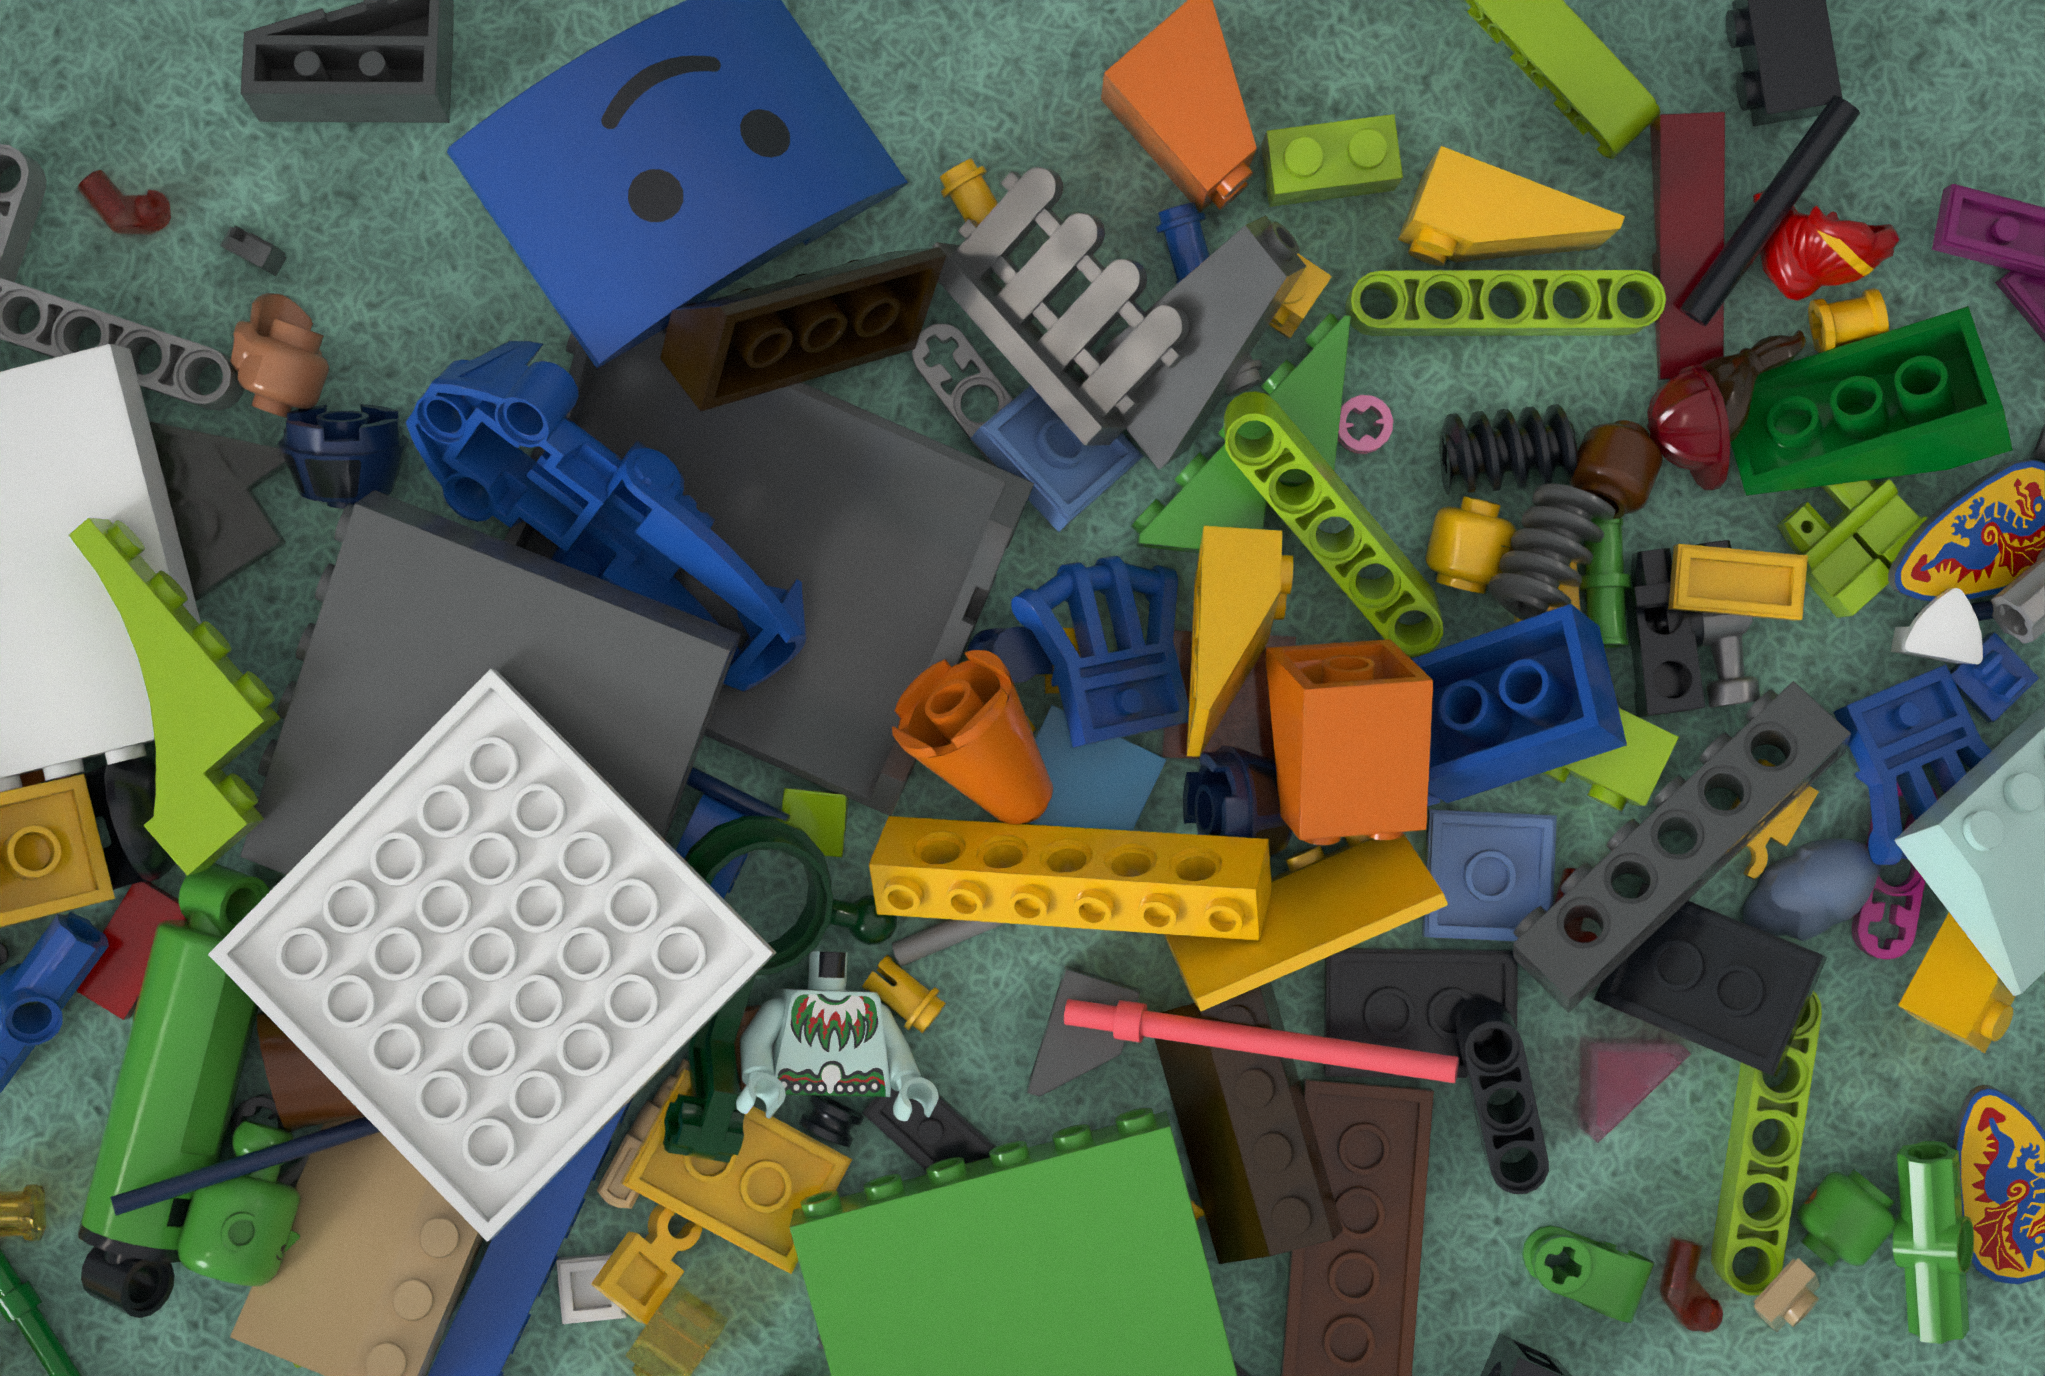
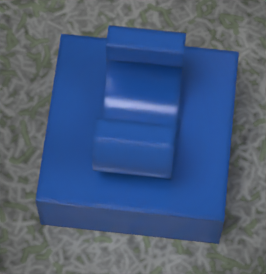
M1992 632L1982 639L1983 659L1980 664H1956L1950 670L1960 695L1987 722H1995L2039 679L1995 632Z

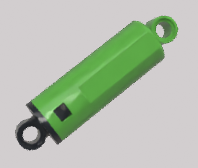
M213 863L205 871L185 877L179 892V906L181 913L188 921L165 920L160 922L156 928L78 1229L79 1239L94 1246L87 1254L82 1266L81 1281L84 1290L90 1296L137 1318L151 1316L161 1309L169 1299L174 1287L175 1277L171 1263L181 1262L177 1250L178 1242L193 1192L115 1216L110 1197L219 1163L259 1006L208 954L270 890L263 880L217 863Z

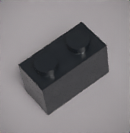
M1734 0L1732 2L1733 10H1728L1726 13V33L1731 48H1740L1744 72L1737 74V98L1743 111L1750 110L1753 126L1819 116L1833 95L1842 98L1826 0Z

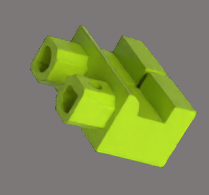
M1873 479L1821 486L1843 510L1829 524L1809 502L1800 504L1777 524L1778 529L1793 551L1798 555H1808L1806 581L1836 618L1853 616L1889 584L1888 573L1890 566L1907 540L1928 519L1926 516L1919 517L1901 499L1896 486L1890 479L1877 483Z

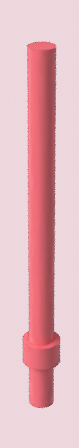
M1068 999L1064 1011L1065 1025L1113 1032L1114 1039L1141 1043L1144 1037L1448 1083H1456L1459 1057L1148 1011L1147 1004L1119 1000L1117 1006Z

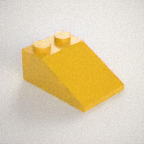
M1441 146L1423 172L1398 240L1411 245L1408 253L1412 257L1428 264L1444 266L1446 259L1457 263L1597 249L1621 229L1625 216Z
M1217 526L1203 527L1194 578L1187 756H1201L1267 645L1273 620H1284L1287 594H1291L1293 555H1282V531Z
M84 774L0 792V928L115 899Z

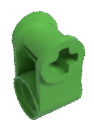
M1551 1225L1540 1227L1532 1232L1525 1241L1522 1252L1525 1267L1533 1277L1539 1280L1543 1287L1553 1293L1575 1300L1596 1312L1626 1323H1632L1654 1266L1652 1260L1629 1250L1628 1254L1616 1250L1617 1245L1602 1240L1598 1242L1567 1229ZM1563 1251L1569 1256L1566 1266L1555 1264L1551 1269L1545 1263L1549 1253L1559 1255Z

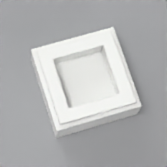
M613 1252L559 1257L556 1260L562 1324L621 1319L628 1316L624 1310L591 1285V1282Z

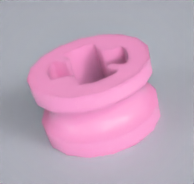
M1359 395L1349 399L1341 406L1338 441L1345 449L1357 454H1367L1376 451L1388 441L1393 431V417L1390 409L1382 400L1371 395ZM1367 409H1370L1379 417V420H1376L1373 425L1380 426V432L1376 439L1366 434L1358 441L1348 433V429H1351L1354 424L1346 423V418L1351 410L1361 415Z

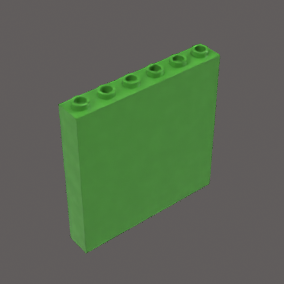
M1152 1108L1134 1109L1118 1115L1115 1118V1125L1092 1131L1087 1124L1074 1125L1055 1132L1052 1135L1053 1141L1032 1147H1028L1025 1141L1010 1142L993 1148L989 1151L990 1158L965 1164L964 1159L960 1157L945 1159L927 1167L926 1175L903 1181L900 1174L885 1175L863 1185L864 1191L839 1197L838 1191H825L802 1200L801 1208L793 1210L789 1228L831 1376H1238L1167 1111L1154 1114Z

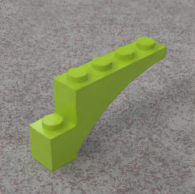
M87 518L69 534V537L97 572L122 617L138 656L150 701L156 747V797L154 816L144 824V827L182 871L189 876L207 870L264 820L254 807L258 803V798L250 786L234 773H230L227 776L222 769L281 718L270 706L275 701V698L268 687L252 672L247 671L242 674L227 657V654L231 651V646L225 637L209 622L203 621L199 624L183 606L188 597L181 586L162 570L156 574L139 555L145 550V547L136 534L119 520L112 523L109 519Z

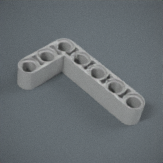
M0 144V177L4 170L10 166L18 164L21 170L20 181L14 189L4 193L0 189V340L56 358L79 352L78 342L80 334L89 325L97 324L101 331V340L97 347L113 344L131 349L140 387L210 410L219 411L227 409L238 402L244 392V388L237 379L238 373L233 369L230 362L231 358L217 350L15 283L45 194L47 181L44 170L37 161L10 145ZM37 304L40 310V321L30 333L22 334L19 328V316L29 305ZM158 344L162 352L161 363L155 371L143 375L138 365L139 356L147 346ZM219 364L223 373L221 385L215 392L203 395L198 385L199 375L208 365Z

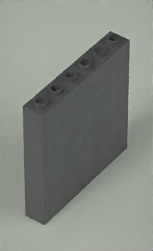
M376 490L356 502L355 505L349 503L342 512L335 530L334 539L342 543L336 564L329 563L317 585L315 600L323 602L316 624L312 622L308 624L297 647L296 659L304 661L297 682L291 681L287 685L278 705L277 714L281 719H284L278 740L272 739L269 742L259 764L258 774L266 778L260 797H257L258 803L254 807L264 820L247 834L240 857L287 875L490 669L497 670L666 841L741 634Z

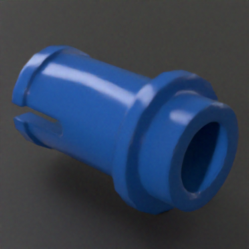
M1195 202L1175 206L1158 213L1161 225L1156 226L1157 234L1164 233L1177 278L1176 284L1210 256L1200 224L1201 221L1206 219L1205 214L1197 212Z

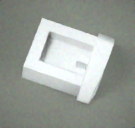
M1959 588L1945 590L1920 611L1910 627H1895L1891 652L1953 664H1980L1983 659L1982 633L1977 616L1963 591Z

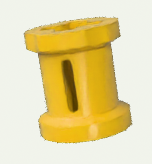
M1876 288L1864 290L1859 298L1827 303L1823 298L1814 299L1809 303V324L1813 345L1818 353L1889 331L1886 305L1880 291Z

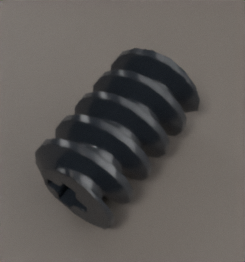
M1559 404L1547 407L1543 421L1538 411L1532 406L1522 409L1518 423H1516L1512 412L1508 409H1501L1496 412L1492 427L1483 411H1476L1471 414L1467 429L1457 413L1447 415L1442 426L1439 453L1442 482L1447 495L1450 494L1454 476H1461L1467 492L1474 493L1479 474H1486L1493 491H1499L1505 472H1512L1518 488L1521 489L1526 488L1531 469H1537L1543 484H1552L1556 467H1562L1567 480L1569 479L1570 481L1577 468L1578 450L1574 427Z

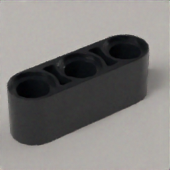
M1480 999L1468 1004L1460 1012L1457 1020V1037L1481 1145L1495 1183L1506 1192L1527 1194L1536 1190L1545 1182L1549 1172V1160L1525 1049L1510 1011L1500 1002L1491 999ZM1489 1028H1498L1505 1031L1502 1038L1491 1046H1480L1474 1043L1476 1037L1482 1031ZM1512 1088L1517 1090L1515 1097L1510 1102L1503 1105L1488 1103L1489 1097L1499 1089ZM1515 1147L1530 1149L1528 1154L1518 1162L1507 1163L1501 1161L1503 1155L1510 1149Z

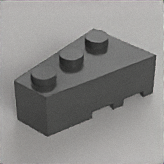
M363 0L364 2L325 13L324 9L321 8L246 31L243 38L241 95L259 122L450 123L454 1Z

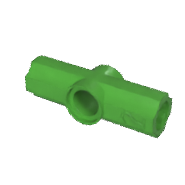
M1924 1140L1917 1144L1903 1145L1897 1153L1901 1211L1896 1218V1226L1893 1231V1256L1896 1266L1905 1269L1908 1330L1910 1333L1917 1335L1920 1341L1943 1344L1951 1340L1964 1339L1969 1331L1966 1273L1971 1266L1973 1257L1974 1231L1971 1219L1968 1216H1962L1959 1151L1950 1148L1946 1142Z

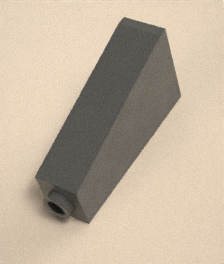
M1266 215L1242 227L1145 312L1148 315L1156 307L1164 305L1175 306L1186 313L1190 325L1188 335L1177 347L1185 357L1174 368H1168L1162 362L1132 394L1140 404L1130 415H1123L1119 409L1114 413L1159 470L1190 448L1306 268L1304 262L1297 255L1299 253V246L1292 234L1280 223H1272ZM1128 326L1096 355L1104 362L1134 329ZM1080 368V372L1088 379L1089 376Z

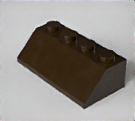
M940 247L887 252L861 260H851L845 264L813 273L799 274L793 278L761 287L747 288L738 293L709 301L688 304L682 308L672 310L660 359L701 412L914 350L947 255Z
M1271 982L1204 1011H1200L1197 1005L1192 1003L1161 1012L1285 1031ZM1154 1038L1218 1263L1224 1264L1270 1257L1336 1238L1343 1231L1294 1059Z

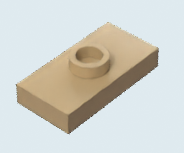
M1793 1258L1754 1300V1308L1758 1315L1776 1332L1786 1322L1795 1327L1819 1301V1298L1814 1294L1820 1287L1816 1273L1799 1258L1797 1260Z

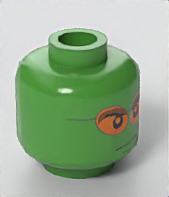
M1855 1169L1848 1176L1840 1172H1830L1797 1211L1800 1224L1808 1231L1801 1242L1831 1267L1839 1258L1850 1265L1862 1266L1893 1232L1896 1220L1889 1209L1895 1202Z

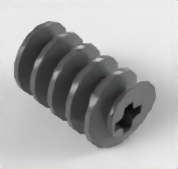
M1554 483L1543 484L1537 487L1532 499L1535 506L1526 509L1522 516L1521 523L1524 529L1514 532L1511 538L1510 545L1513 551L1503 554L1500 560L1499 567L1502 573L1493 576L1489 582L1488 589L1492 597L1503 608L1521 620L1545 613L1549 607L1560 608L1571 604V599L1560 591L1558 587L1560 584L1580 587L1582 577L1569 565L1571 562L1582 565L1591 564L1593 554L1580 543L1582 540L1593 543L1602 542L1604 532L1592 523L1591 520L1592 518L1604 521L1612 520L1615 510L1610 504L1587 491L1567 485Z

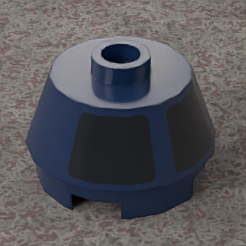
M360 404L361 412H327V405H318L310 409H297L288 412L284 437L278 442V445L301 497L327 502V506L332 508L345 509L349 503L355 505L356 502L374 490L390 495L394 489L409 439L402 434L398 411L384 406Z
M1223 745L1216 752L1202 753L1198 757L1201 765L1199 772H1187L1185 776L1183 791L1184 824L1196 823L1198 835L1269 839L1270 857L1281 853L1288 846L1292 830L1280 816L1275 760L1233 746Z

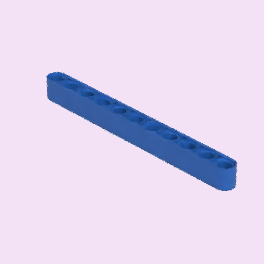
M704 794L696 806L675 851L684 859L689 849L712 828L748 815ZM747 853L730 861L716 874L710 886L723 899L727 893L730 894L748 856ZM633 1098L491 1240L428 1376H503L504 1372H502V1369L510 1353L513 1354L530 1319L531 1314H529V1311L537 1296L540 1297L558 1259L556 1254L564 1238L567 1239L586 1200L583 1197L591 1181H595L612 1145L611 1137L618 1123H622Z

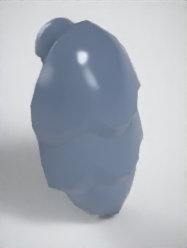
M1829 838L1803 844L1793 855L1774 862L1761 873L1757 886L1751 891L1743 904L1744 923L1775 936L1787 935L1800 941L1820 935L1832 925L1845 922L1860 911L1876 884L1881 865H1877L1872 861L1866 844L1852 839Z

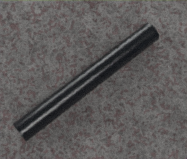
M1833 95L1682 304L1680 310L1685 315L1704 327L1708 325L1860 115V111L1854 105L1839 96Z

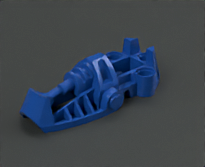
M508 341L471 361L464 359L453 361L439 377L433 380L426 392L416 402L414 411L405 423L413 443L426 466L442 486L446 502L458 515L476 522L486 521L491 516H494L509 528L525 521L559 546L551 560L719 625L699 601L674 577V574L681 567L737 609L738 617L749 634L741 649L736 648L723 683L744 692L771 677L789 663L804 647L807 637L802 582L796 579L787 590L765 585L736 552L710 529L715 519L707 512H700L696 508L698 503L690 495H683L684 477L666 455L657 450L649 449L637 440L622 459L566 417L576 405L579 397L578 387L573 377L564 368L552 362L540 361L528 366L543 346V343ZM519 446L529 448L540 446L545 451L536 462L520 450Z

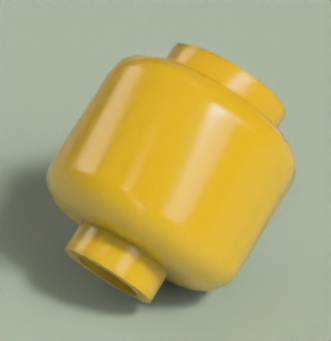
M1463 496L1460 508L1447 506L1437 511L1425 554L1427 566L1437 572L1435 580L1437 583L1485 594L1491 578L1502 573L1499 567L1500 560L1503 554L1513 551L1510 543L1514 532L1517 530L1510 521L1498 517L1500 504Z

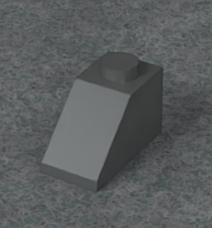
M1065 965L1029 1078L1027 1093L1040 1097L1121 1055L1125 1040L1114 1039L1113 1032L1064 1024V1011L1068 999L1117 1006L1119 1000L1137 1002L1140 995L1139 989Z

